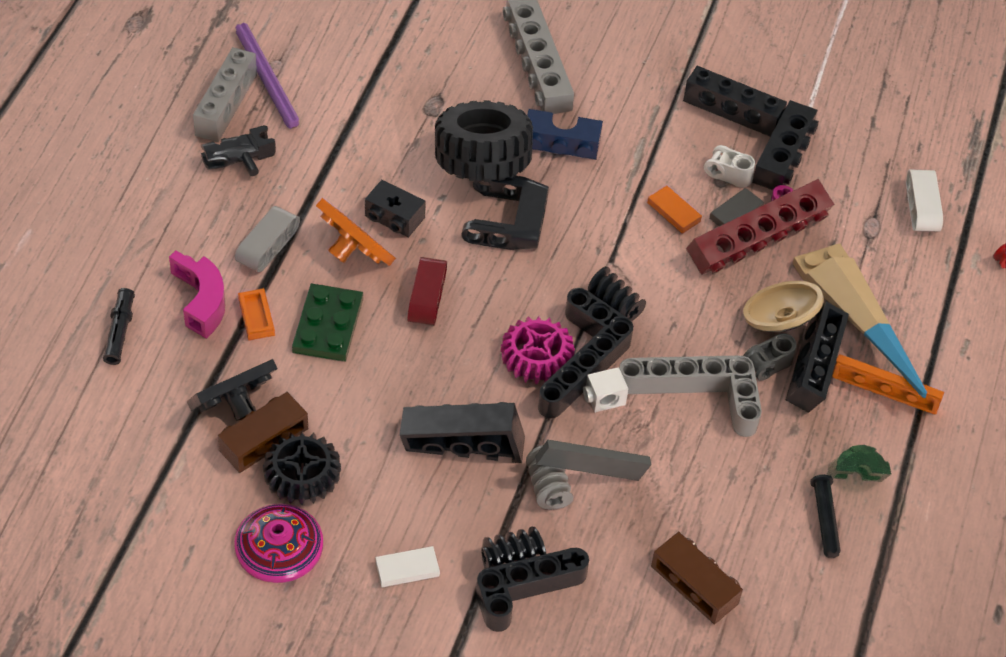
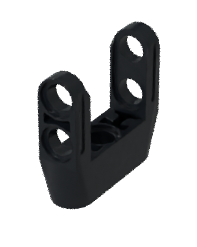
M523 176L506 177L505 180L500 181L491 180V182H488L491 185L479 183L484 180L473 181V188L483 196L519 201L514 225L474 219L463 225L461 233L463 240L471 244L508 250L538 248L549 186ZM511 185L514 186L516 189H508L504 186ZM468 230H476L480 233H471ZM494 234H502L505 237H497Z

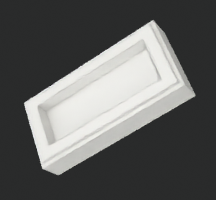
M433 546L375 557L381 587L440 576Z

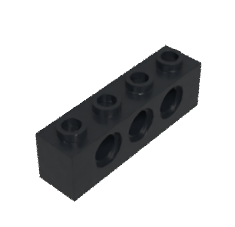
M696 66L687 79L683 101L769 137H771L787 105V101L700 66Z
M792 100L788 102L756 164L752 183L774 190L779 185H789L794 175V170L792 169L793 167H799L803 156L801 151L806 152L811 140L809 135H814L818 128L819 121L816 120L817 109Z
M827 301L823 304L817 315L808 321L785 399L787 402L808 413L826 399L849 317L847 312Z

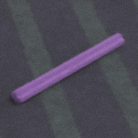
M237 24L235 27L236 34L245 51L256 53L257 73L285 125L290 129L299 125V117L248 24Z

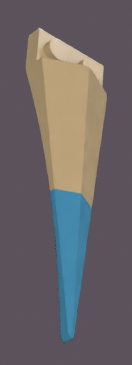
M835 244L794 257L793 266L803 281L817 285L822 290L825 300L849 314L848 320L878 348L920 396L926 398L927 391L864 276L854 258L848 256L841 244Z

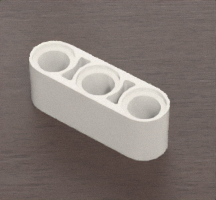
M909 169L906 176V190L912 228L914 231L940 232L943 226V211L936 171Z

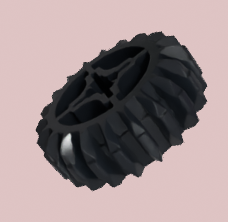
M303 431L298 437L290 433L288 440L280 437L278 444H272L270 452H266L263 464L264 480L269 485L271 493L277 492L280 500L287 497L290 504L296 499L303 505L305 500L310 499L314 504L317 496L325 499L326 491L333 492L335 484H338L341 472L340 456L338 451H335L333 443L327 444L325 437L317 440L314 432L309 437L305 436ZM304 463L303 473H300L301 464Z

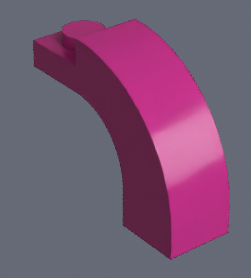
M175 250L169 256L171 274L198 291L196 297L183 309L185 326L207 339L219 326L225 313V293L221 273L214 263L205 256L196 262L192 257L183 255Z

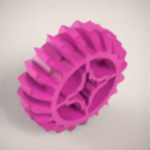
M528 316L525 322L517 320L515 326L510 325L508 332L503 336L500 351L502 352L503 364H506L508 372L514 371L515 379L523 376L525 383L532 379L537 385L539 380L546 382L574 356L575 348L568 329H561L560 322L552 324L550 317L543 321L540 316L536 320H532ZM523 343V349L518 351L517 347ZM557 349L558 353L553 357L551 355L552 351Z

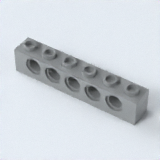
M506 0V7H503V17L505 21L509 22L511 38H515L516 52L522 56V68L524 72H528V83L530 88L535 91L536 105L540 106L542 111L552 112L553 114L572 111L574 92L538 0Z

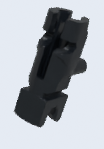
M263 125L250 129L249 134L223 138L220 145L214 143V141L201 144V148L204 150L201 153V157L208 170L243 162L249 175L256 176L259 170L252 158L257 156L258 160L274 156L276 153L275 139H268V127Z

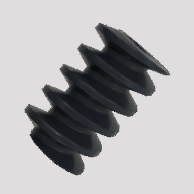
M609 267L601 268L589 282L588 291L631 321L635 320L646 307L645 299L638 301L640 298L639 294H631L632 288L630 286L624 287V280L620 279L617 281V274H610L611 270Z
M532 526L529 527L527 533L525 530L519 529L516 536L513 532H507L505 539L502 535L497 534L494 537V542L490 537H485L481 547L483 565L486 569L491 566L502 565L503 563H511L515 560L519 561L525 558L536 557L537 555L546 554V549L539 531L536 527Z

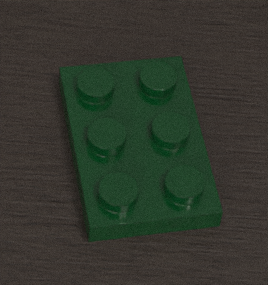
M311 283L292 344V353L346 362L364 299L363 292Z

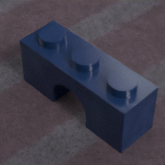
M528 110L527 115L533 125V150L597 160L603 121L578 117L577 124L573 128L560 129L553 124L552 112Z

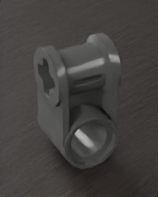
M778 334L761 344L752 346L743 356L748 357L753 362L756 378L763 381L792 365L797 346L796 340L789 334Z

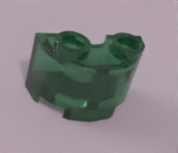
M856 445L842 452L831 462L827 475L832 476L833 479H847L848 474L857 472L862 477V481L882 482L891 475L889 462H885L882 455L876 452V448L867 445Z

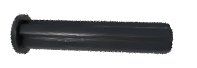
M822 474L814 476L810 480V484L815 490L824 555L827 558H836L839 556L841 548L831 489L833 477Z

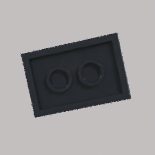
M271 359L196 393L187 401L190 410L194 411L199 408L202 413L215 407L216 404L222 402L220 398L225 397L234 413L236 421L244 418L252 411H257L249 398L246 386L250 385L252 390L272 379L271 374L278 369L274 360Z

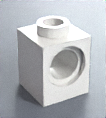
M619 367L588 374L586 386L583 387L585 401L591 403L594 412H599L626 405L628 387Z

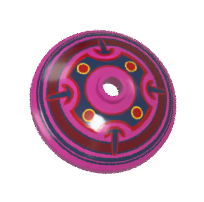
M288 504L268 505L253 511L241 522L235 535V553L242 568L253 577L272 583L289 582L304 576L317 564L323 551V534L316 519L307 511ZM275 531H283L280 534L274 533Z

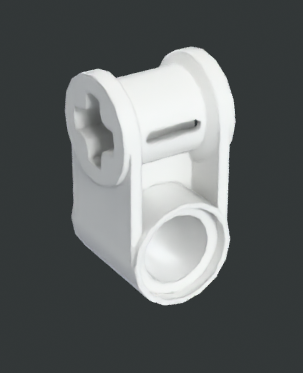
M723 145L716 146L712 152V158L704 164L705 172L712 178L720 179L736 187L744 188L750 186L755 168L754 158Z

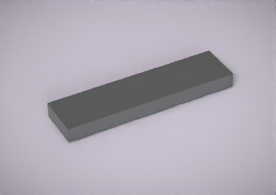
M547 440L535 456L537 465L639 481L652 465L649 456L554 440Z

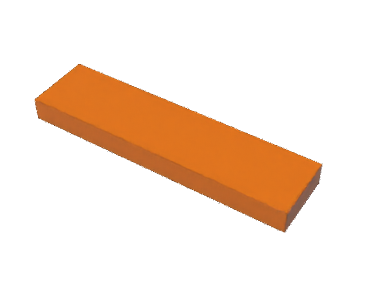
M841 354L837 357L832 378L934 415L937 414L944 395V391L924 385L927 395L926 398H923L904 377Z

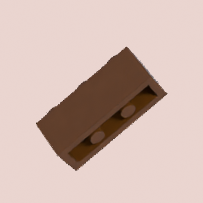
M285 392L279 397L272 398L257 411L248 413L244 419L233 426L231 425L223 429L218 434L219 451L241 473L265 458L266 452H270L272 444H278L280 437L288 440L290 433L297 437L302 431H307L309 429L308 413L288 392Z
M679 531L654 551L651 567L714 625L739 604L743 589L738 581L724 573L714 559L703 554L693 540L686 538Z

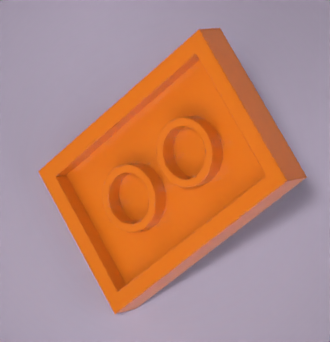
M321 198L316 204V207L323 212L320 217L340 233V236L329 247L328 251L341 262L345 263L356 248L377 264L383 261L390 266L394 262L396 257L325 199Z

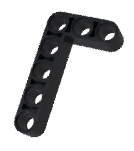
M573 288L568 292L565 316L570 322L593 338L540 388L538 410L546 418H556L561 415L583 393V387L586 386L588 374L607 370L631 346L634 327L632 321L583 288Z

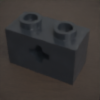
M382 179L365 198L366 217L408 238L425 219V200Z

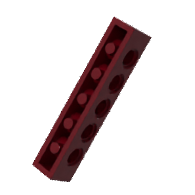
M817 179L694 238L686 250L701 275L709 271L714 274L725 268V263L730 261L737 263L747 256L746 253L752 250L754 253H757L768 246L767 243L772 240L775 243L780 242L788 236L789 232L794 230L795 233H798L808 227L809 222L814 220L818 223L829 216L828 211L835 204L820 180ZM759 226L763 227L765 231H762ZM738 236H741L745 242L741 241ZM717 246H720L724 252L720 251Z

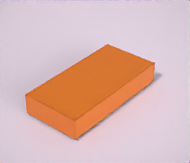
M667 185L648 197L647 203L682 234L701 222L702 215Z
M265 289L238 293V301L248 341L275 336Z

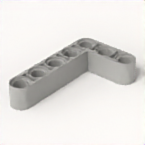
M737 355L627 358L620 363L619 369L627 384L628 394L727 392L734 431L740 436L749 437L754 435L758 429L762 410L754 365L748 357Z

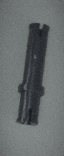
M128 288L118 290L116 304L110 314L112 322L103 355V361L110 365H117L121 362L128 323L132 321L133 317L131 309L135 294L133 290Z

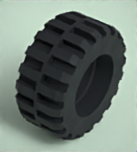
M477 100L470 101L469 103L462 102L455 107L447 108L435 122V159L442 169L450 175L455 174L457 178H467L469 181L476 182L477 180H484V182L505 180L506 177L512 178L518 172H523L532 160V121L524 111L518 110L516 106L511 104L508 106L503 102L495 103L490 100H484V102H477Z

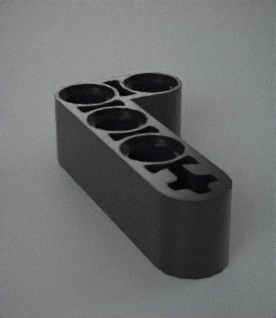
M569 548L482 570L477 577L476 598L486 626L495 632L506 630L512 620V601L582 584L586 580L589 566V555L581 548ZM542 572H549L551 575H545ZM514 579H522L523 581L517 582ZM489 585H490V586H494L495 588H493V589H488V588H486L485 586H489ZM494 611H502L504 614H495Z

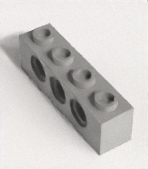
M232 47L193 114L195 136L215 142L220 141L257 75L256 53Z

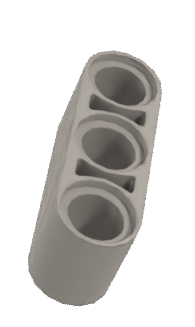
M273 206L241 242L236 251L235 260L257 272H262L295 234L299 227L300 217L278 206Z

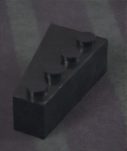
M499 402L492 404L471 403L467 405L444 404L442 406L417 405L415 407H403L399 435L405 450L408 452L443 455L445 451H451L458 455V457L469 458V455L472 453L487 455L486 460L498 461V456L512 458L513 463H522L525 434L515 403Z

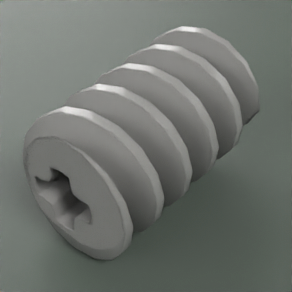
M543 445L536 447L527 455L526 464L529 467V474L538 505L549 510L560 509L570 505L574 496L570 493V484L567 483L566 469L537 465L535 456Z

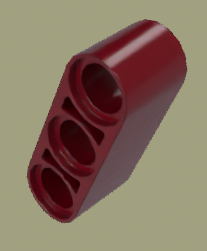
M420 257L409 303L408 322L435 326L446 278V260Z

